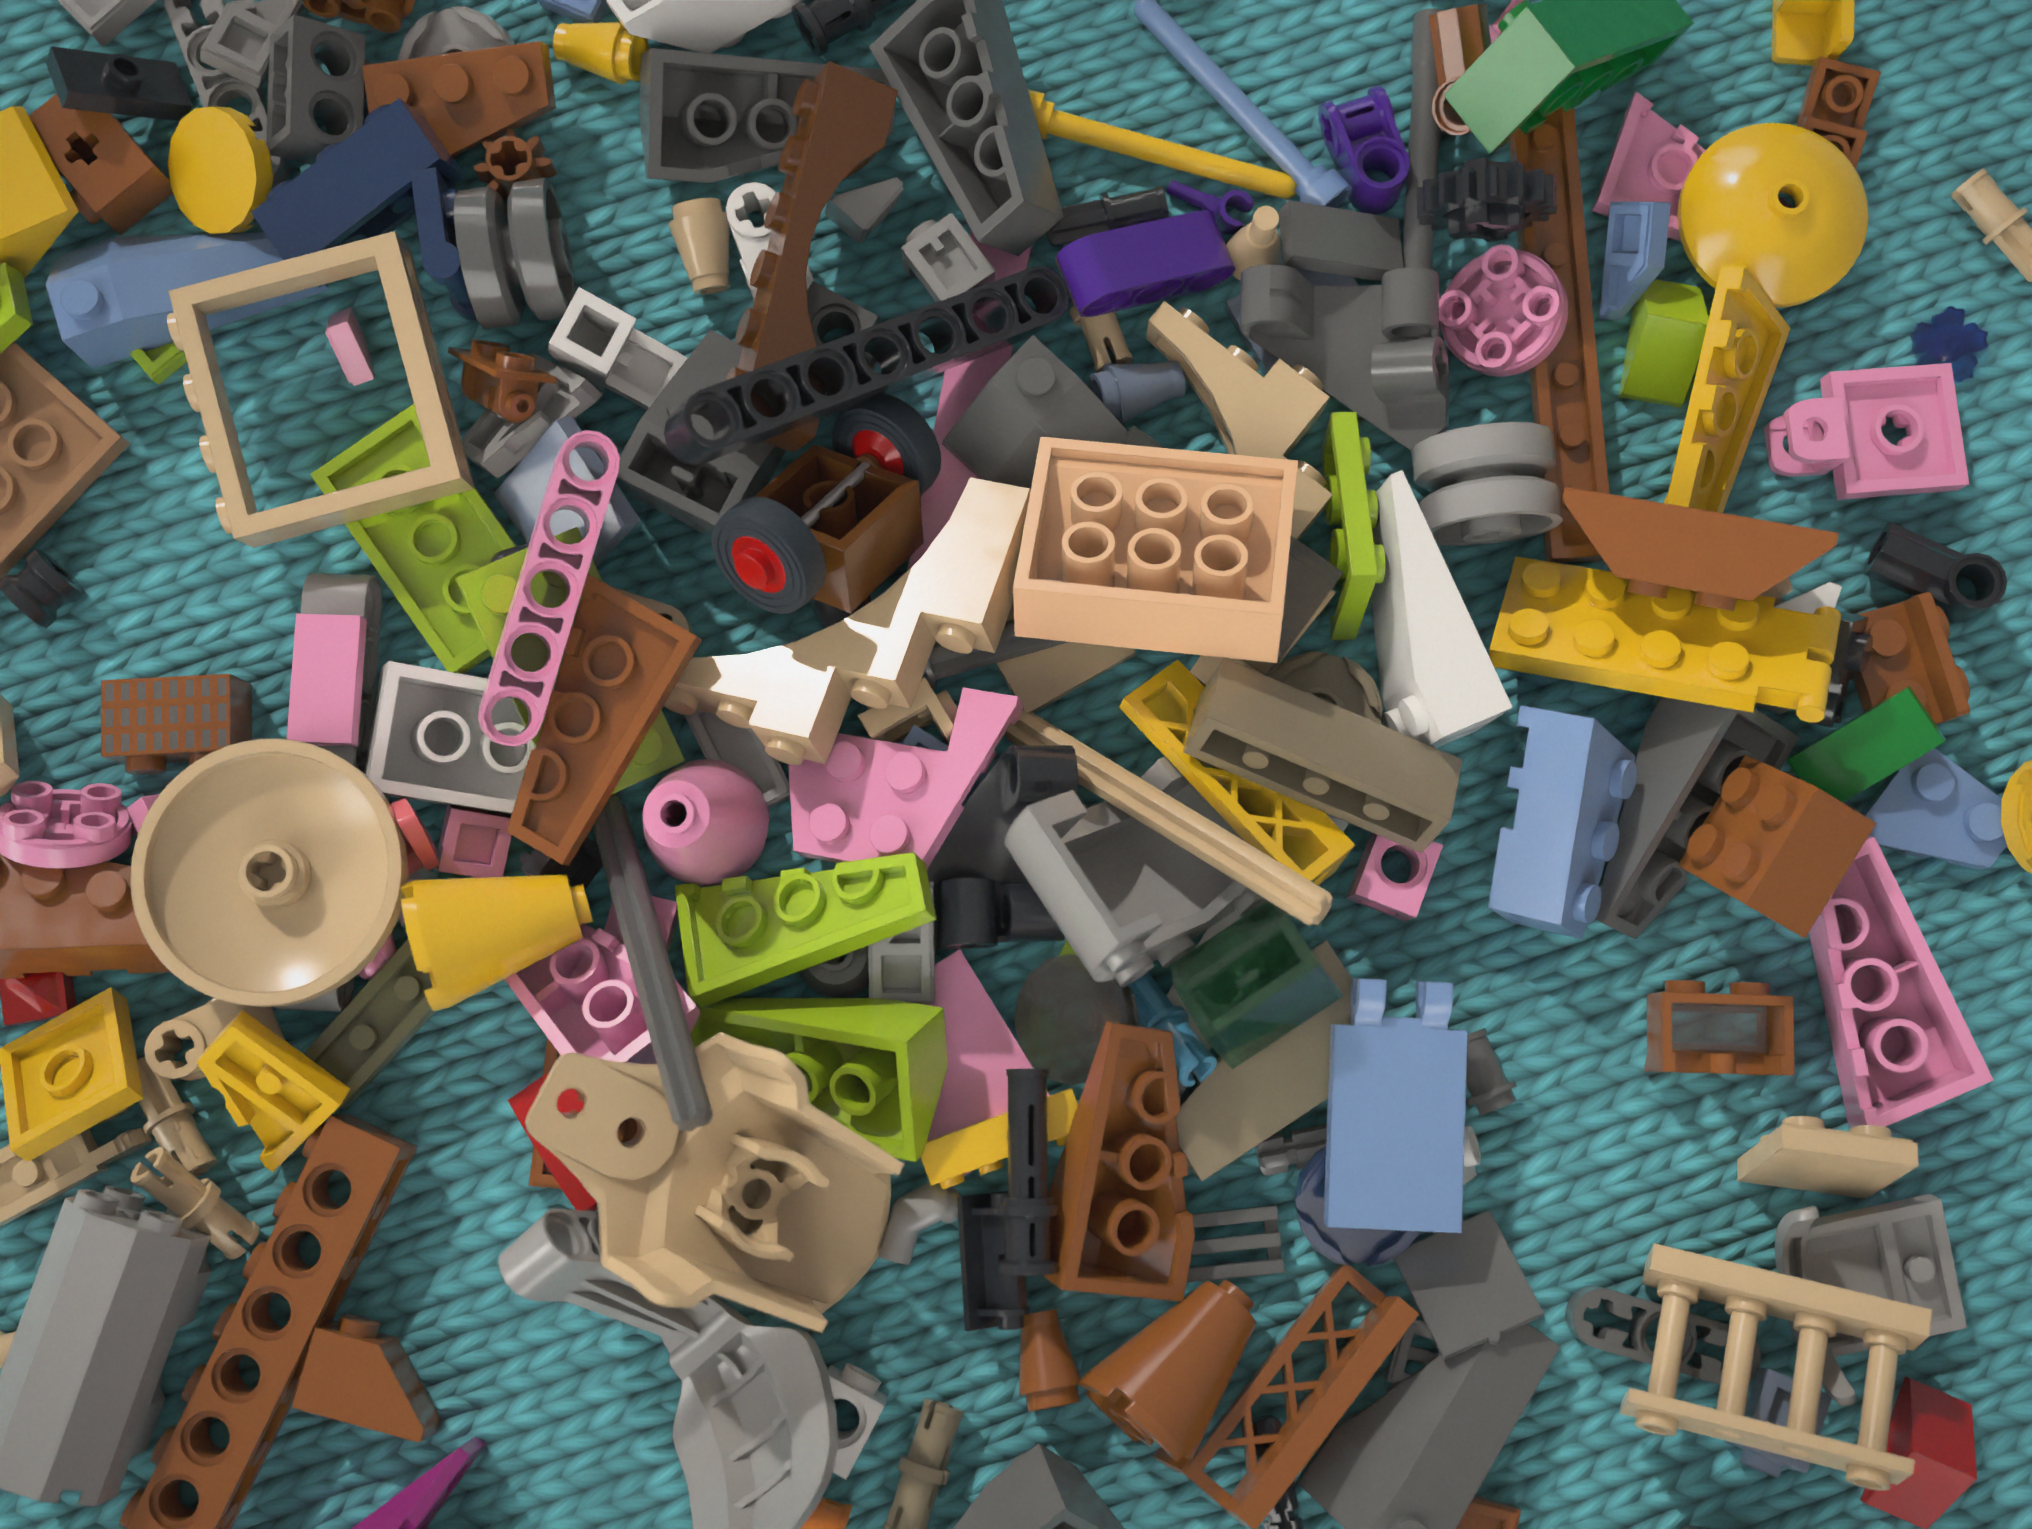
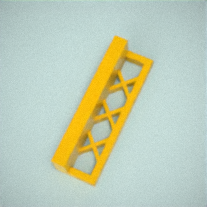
M1178 659L1123 698L1119 708L1248 844L1318 886L1335 873L1354 848L1355 844L1324 812L1219 767H1204L1195 757L1183 753L1197 703L1204 686Z

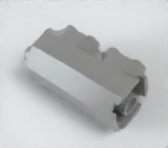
M106 1186L103 1193L79 1189L75 1197L65 1198L0 1373L1 1489L39 1502L58 1503L63 1490L82 1491L77 1505L94 1507L118 1496L131 1458L147 1450L162 1410L165 1396L160 1387L162 1382L161 1373L176 1332L193 1322L208 1282L211 1269L206 1258L210 1235L198 1232L194 1227L187 1230L181 1227L183 1221L178 1219V1216L167 1208L166 1212L163 1213L143 1206L145 1196L129 1189Z

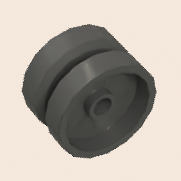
M539 178L514 182L508 196L507 207L501 196L489 186L457 191L454 198V224L457 248L469 299L482 328L490 330L519 325L525 310V299L531 312L540 321L561 319L576 293L569 238L558 199L550 180Z

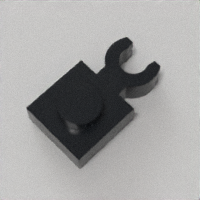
M1840 612L1841 621L1834 661L1829 665L1832 669L1825 716L1821 721L1814 724L1833 727L1834 722L1841 723L1846 707L1849 681L1854 679L1856 671L1862 673L1865 670L1871 655L1873 636L1865 634L1869 617Z

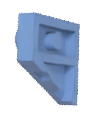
M1935 748L1889 775L1861 812L1862 815L1877 823L1869 837H1875L1880 847L1899 850L1900 854L1925 859L1933 857L1947 860L1949 864L1982 870L1991 868L2007 846L2001 827L2002 798Z

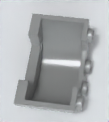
M1166 757L1158 759L1141 776V779L1242 839ZM1197 759L1204 767L1215 768L1214 765ZM1073 790L1027 806L1014 821L1005 837L1004 844L1012 854L1019 869L1096 982L1116 979L1121 987H1125L1149 972L1154 967L1153 962L1157 959L1163 968L1168 967L1185 957L1195 948V944L1191 939L1236 910L1239 916L1242 917L1267 901L1109 802L1105 801L1085 808Z

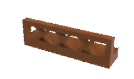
M1339 1264L1200 1444L1192 1462L1183 1474L1239 1523L1250 1529H1258L1419 1313L1399 1296L1384 1295L1353 1267ZM1348 1284L1373 1307L1357 1328L1334 1330L1331 1302L1343 1286ZM1321 1316L1323 1331L1308 1333ZM1350 1337L1337 1353L1335 1338ZM1324 1339L1327 1368L1318 1380L1294 1382L1291 1354L1302 1341ZM1282 1369L1283 1383L1268 1385L1277 1372ZM1309 1390L1297 1406L1295 1391ZM1284 1392L1287 1420L1279 1433L1254 1435L1251 1406L1261 1394ZM1241 1421L1243 1436L1228 1438ZM1269 1443L1256 1460L1255 1444ZM1244 1445L1247 1473L1232 1493L1229 1494L1202 1470L1219 1448Z

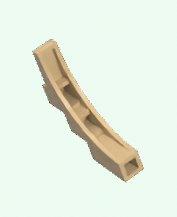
M1164 301L1148 320L1146 339L1169 361L1176 360L1180 364L1184 377L1208 409L1227 453L1287 459L1288 455L1321 416L1327 404L1329 396L1322 391L1324 386L1320 379L1304 366L1295 364L1293 367H1290L1280 358L1265 377H1262L1257 373L1259 370L1257 363L1245 351L1234 345H1230L1226 349L1208 335L1210 332L1209 327L1197 314L1184 307L1177 311ZM1297 460L1298 467L1289 553L1324 511L1333 495L1324 488L1327 484L1325 478L1315 468L1301 460ZM1289 556L1277 663L1226 659L1242 666L1250 667L1270 677L1336 592L1327 586L1330 581L1328 575L1315 563L1304 557H1300L1296 562ZM1200 655L1190 673L1205 687L1223 658Z
M970 478L950 520L921 559L882 595L841 622L796 642L749 654L692 657L665 702L664 707L683 715H694L696 710L716 714L718 718L730 725L740 728H752L765 746V752L781 762L800 765L803 759L827 764L851 697L871 708L885 709L888 704L911 709L935 641L941 646L958 653H970L973 649L991 653L996 652L1013 604V585L1031 492L1030 488Z

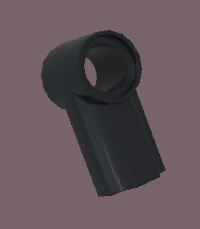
M1892 522L1884 527L1881 535L1872 546L1865 562L1863 573L1867 577L1912 597L1930 592L1935 605L1944 611L1948 621L1951 622L1967 621L1996 604L2005 594L2007 586L2005 570L1991 556L1981 553L1964 555ZM1957 575L1965 577L1972 582L1977 594L1975 601L1961 595L1956 585Z

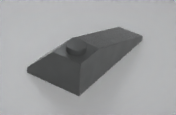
M651 48L641 54L639 120L646 179L712 183L779 165L780 157L788 138L792 134L796 136L800 117L793 115V105L798 90L806 78L813 81L827 64ZM842 66L891 87L882 69ZM895 106L888 135L894 134Z
M1528 1323L1501 1335L1500 1342L1497 1345H1491L1487 1341L1444 1361L1439 1352L1438 1357L1409 1378L1386 1389L1387 1393L1359 1414L1355 1416L1352 1413L1334 1426L1296 1479L1297 1483L1344 1529H1456L1560 1346Z

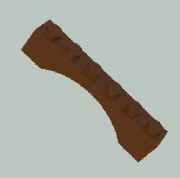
M831 61L827 63L813 81L806 78L802 82L793 105V115L800 117L796 136L792 134L788 138L779 161V171L786 173L782 192L778 191L775 193L765 217L764 227L772 231L767 250L762 249L759 253L750 277V285L757 288L753 308L748 307L745 310L736 333L735 343L743 347L738 368L732 367L726 380L817 347L807 303L806 273L811 240L821 212L838 184L862 170L885 147L898 90ZM808 372L809 382L814 390L826 395L827 390L823 380L816 374ZM751 393V402L756 411L763 416L771 418V410L767 401L760 395ZM820 419L762 442L794 453L816 437Z

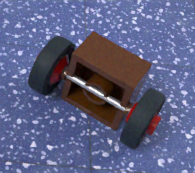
M882 394L845 409L833 427L832 443L834 451L816 444L812 445L754 497H749L736 503L721 516L712 532L714 556L726 579L744 598L759 608L779 614L794 612L803 607L812 598L852 613L924 543L920 496L933 485L939 475L941 451L928 423L909 404L892 395Z

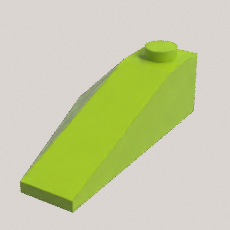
M726 998L702 1008L696 1004L701 1012L691 1032L694 1048L719 1032H723L749 1044L776 1050L789 1058L806 1076L810 1105L895 1158L917 1162L922 1157L948 1069L944 1008L886 998Z

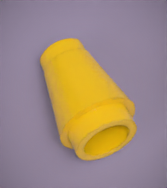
M621 22L560 23L556 28L553 37V52L557 60L565 61L568 64L620 85L626 84L629 80H640L641 54L649 50V40L647 38L629 34Z

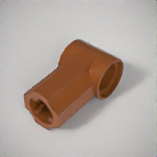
M1486 3L1453 8L1429 15L1439 87L1432 100V113L1436 124L1442 131L1451 135L1473 133L1444 97V94L1491 45Z

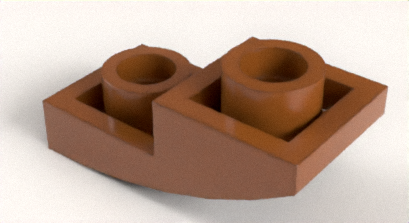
M1819 57L1814 60L1796 126L1813 131L1830 141L1848 158L1856 170L1868 131L1862 129L1881 71Z

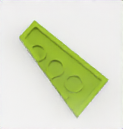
M915 852L840 862L835 865L833 870L810 873L805 867L782 870L781 876L775 878L751 880L747 875L722 879V885L700 888L695 883L674 885L688 996L701 1008L936 920L926 864Z

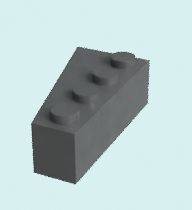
M917 0L869 48L891 87L898 90V100L977 241L1020 256L1058 223L1064 215L1003 0Z

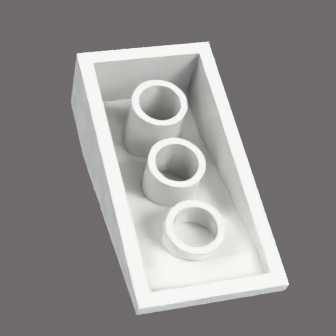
M1401 470L1391 474L1376 492L1378 519L1376 527L1372 528L1374 545L1382 544L1385 552L1383 583H1375L1370 597L1382 703L1386 710L1383 713V723L1385 727L1438 748L1476 732L1513 707L1404 472Z

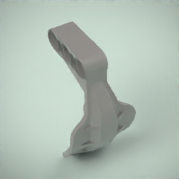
M550 1209L500 1254L498 1263L500 1273L506 1284L521 1297L533 1301L569 1302L661 1337L670 1354V1365L682 1381L680 1400L673 1423L672 1439L688 1485L693 1529H801L826 1490L834 1469L838 1449L836 1407L829 1373L816 1341L806 1331L796 1328L757 1326L714 1295L691 1308L668 1307L651 1302L630 1283L602 1267L598 1212Z

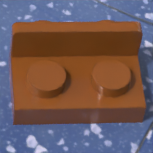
M1930 592L1915 595L1904 602L1856 614L1869 617L1865 634L1873 636L1872 651L1868 664L1862 673L1856 671L1853 679L1863 712L1910 686L1936 725L1970 713L1968 704L1970 697L1969 682L1964 671L1955 665L1948 644L1950 636L1948 619L1944 611L1935 605Z

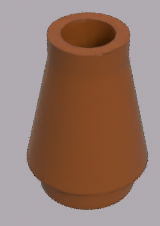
M1057 1310L1024 1315L1025 1327L1020 1329L1019 1396L1026 1397L1028 1412L1080 1403L1077 1386L1080 1385L1081 1376L1061 1329Z

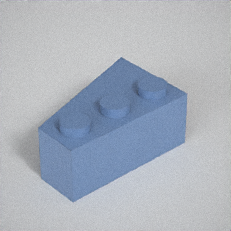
M1520 705L1517 726L1529 728L1523 768L1510 766L1507 787L1519 789L1513 828L1501 827L1488 908L1512 923L1583 940L1587 923H1592L1595 920L1600 909L1601 888L1599 881L1605 861H1610L1613 858L1618 847L1619 826L1617 820L1623 799H1628L1632 795L1636 785V756L1594 718Z

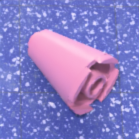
M693 760L670 770L654 786L643 809V833L646 845L653 859L670 876L687 884L695 883L698 886L722 885V879L744 875L762 855L770 822L769 807L766 805L759 785L742 769L720 760Z

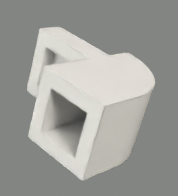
M578 287L548 344V351L552 357L571 372L585 378L601 390L607 388L648 410L687 360V357L635 329L636 318Z

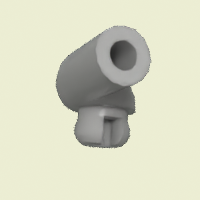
M927 1182L899 1197L893 1205L879 1257L896 1263L910 1265L920 1230L939 1221L949 1224L958 1218L957 1196H961L960 1193L954 1188L942 1189L940 1183L931 1186L930 1182Z

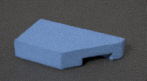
M1610 202L1599 319L1622 320L1664 269L1671 203Z

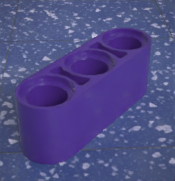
M1208 210L1091 234L1071 242L1061 249L1056 256L1080 316L1085 318L1200 292L1225 281L1236 270L1214 216Z

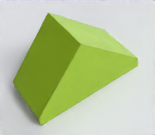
M1655 279L1633 305L1619 397L1677 408L1683 405L1700 358L1709 320L1701 287Z

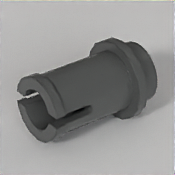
M1486 1028L1467 1035L1466 1085L1472 1098L1466 1101L1468 1106L1476 1105L1480 1116L1517 1101L1512 1092V1088L1517 1086L1515 1080L1507 1081L1487 1037Z

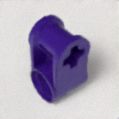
M1380 85L1371 87L1368 90L1367 96L1335 105L1332 101L1321 103L1318 110L1321 133L1328 152L1334 158L1339 174L1352 187L1348 196L1349 201L1353 207L1362 213L1376 215L1389 211L1399 200L1408 174L1410 161L1409 154L1405 149L1396 126L1393 108L1385 89ZM1369 170L1382 171L1388 175L1390 181L1381 183L1373 181L1366 176L1365 172Z

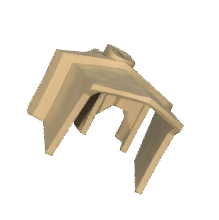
M719 1032L695 1047L713 1116L707 1125L697 1127L693 1131L688 1132L681 1131L678 1125L672 1121L657 1064L613 1061L579 1053L560 1055L527 1114L525 1124L531 1136L553 1153L579 1179L597 1202L602 1267L621 1277L634 1286L648 1300L659 1305L691 1308L711 1295L716 1294L822 1333L828 1322L822 1313L843 1298L867 1273L879 1256L889 1218L891 1174L899 1175L904 1163L810 1105L806 1076L785 1055L773 1049L749 1044L723 1032ZM568 1088L575 1089L578 1094V1100L584 1103L583 1109L580 1112L575 1110L568 1113L559 1112L557 1109V1099L562 1091ZM627 1118L635 1119L637 1123L636 1135L630 1141L620 1142L617 1137L619 1125Z

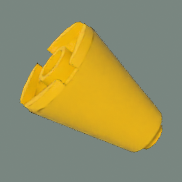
M567 874L414 880L403 883L400 887V890L406 897L401 899V905L417 971H423L424 974L429 972L432 988L424 990V993L432 1011L448 1009L583 938L581 925L593 922L584 885L580 884L571 887Z

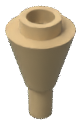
M1259 207L1253 215L1252 222L1233 234L1226 245L1236 269L1232 275L1240 281L1242 271L1249 267L1267 264L1283 265L1281 237L1277 231L1279 215L1273 207Z

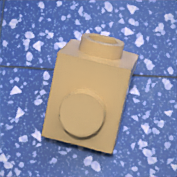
M924 677L920 682L911 709L888 704L885 709L867 706L868 710L858 715L870 739L898 743L906 738L913 725L922 729L934 722L949 746L958 708L946 689L935 695Z

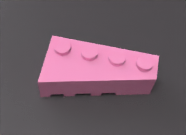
M1875 837L1867 838L1809 931L1848 1126L1851 1128L1860 1125L1886 1127L1994 1081Z

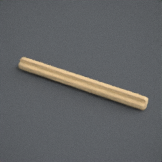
M1022 711L1015 725L1010 724L1005 733L1008 741L1016 746L1072 745L1077 757L1078 784L1303 923L1318 925L1327 915L1333 902V897L1328 891L1034 713L1028 714Z

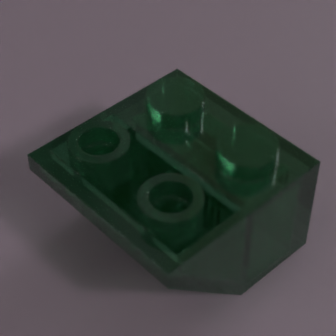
M1268 900L1169 966L1175 990L1204 1039L1232 1069L1344 996L1292 915Z

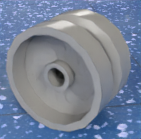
M1502 422L1463 427L1430 436L1417 443L1411 451L1414 482L1420 488L1432 492L1420 502L1419 507L1437 545L1472 546L1518 540L1544 533L1557 527L1563 521L1560 489L1555 483L1543 479L1557 465L1554 435L1548 426L1527 422Z

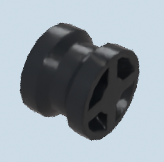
M38 548L26 557V567L18 575L9 574L0 581V590L25 615L44 628H48L57 620V610L65 602H75L85 593L82 586L69 572Z

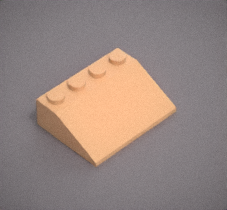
M1040 437L1013 585L1015 636L1277 663L1298 461Z

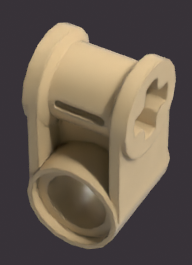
M213 998L205 1005L155 1027L146 1039L144 1053L146 1062L151 1070L161 1077L189 1081L203 1079L206 1076L197 1064L198 1059L207 1046L242 1009L284 1040L285 1038L272 1007L241 1005ZM181 1039L193 1040L194 1048L185 1053L187 1062L175 1061L174 1053L182 1049Z

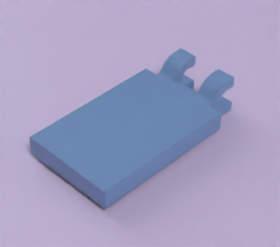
M1351 978L1350 1024H1330L1324 1225L1336 1228L1462 1233L1468 1031L1448 1029L1453 1002V983L1416 981V1018L1383 1017L1386 1000V980Z

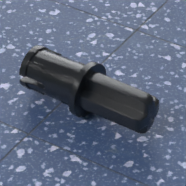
M1157 186L1154 189L1110 198L1107 192L1099 194V200L1061 207L1064 217L1046 232V236L1050 245L1061 246L1091 234L1169 218L1164 189L1162 186Z

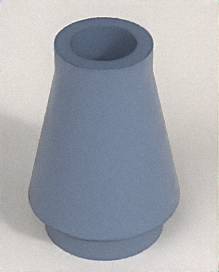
M1176 360L1165 363L1104 364L1101 372L1091 374L1089 377V389L1121 424L1172 399L1183 397L1186 392L1184 374Z

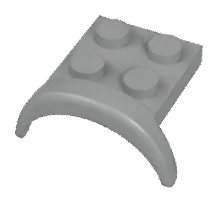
M1926 1194L1820 1218L1817 1208L1810 1206L1788 1212L1779 1222L1775 1235L1777 1273L1931 1309L1932 1317L1929 1336L1967 1328L1940 1198ZM1788 1320L1791 1332L1798 1346L1800 1332L1793 1328L1794 1322ZM1836 1332V1336L1828 1338L1822 1388L1840 1406H1850L1856 1402L1855 1391L1842 1373L1835 1357L1869 1349L1863 1346V1338Z

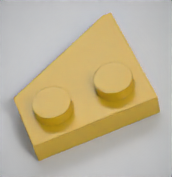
M243 1009L207 1046L197 1061L212 1087L219 1090L224 1096L226 1108L238 1127L250 1123L265 1146L259 1159L264 1167L271 1172L275 1171L342 1104L350 1090L348 1086Z

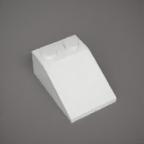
M388 661L381 667L363 773L377 785L385 796L404 797L405 799L422 802L449 804L512 814L531 750L535 748L531 740L518 746L499 745L488 739L483 733L478 721V714L487 678ZM511 697L502 698L494 705L491 720L498 732L506 736H512L525 728Z

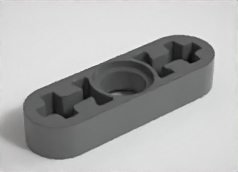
M1595 1285L1583 1287L1571 1296L1566 1306L1565 1317L1569 1330L1578 1340L1591 1347L1652 1365L1654 1353L1646 1343L1645 1334L1649 1324L1660 1317L1662 1304ZM1601 1299H1605L1604 1309L1607 1312L1631 1320L1629 1332L1603 1325L1599 1327L1597 1335H1592L1593 1324L1584 1320L1586 1308L1596 1309L1600 1305ZM1633 1306L1638 1307V1311L1632 1318L1631 1309ZM1689 1312L1679 1373L1720 1385L1722 1376L1721 1362L1710 1356L1694 1352L1697 1339L1717 1346H1726L1729 1324ZM1701 1325L1702 1328L1696 1335V1326ZM1629 1334L1630 1345L1623 1346L1622 1344ZM1755 1342L1750 1381L1757 1374L1761 1363V1353L1757 1342ZM1692 1356L1693 1364L1687 1365V1361Z

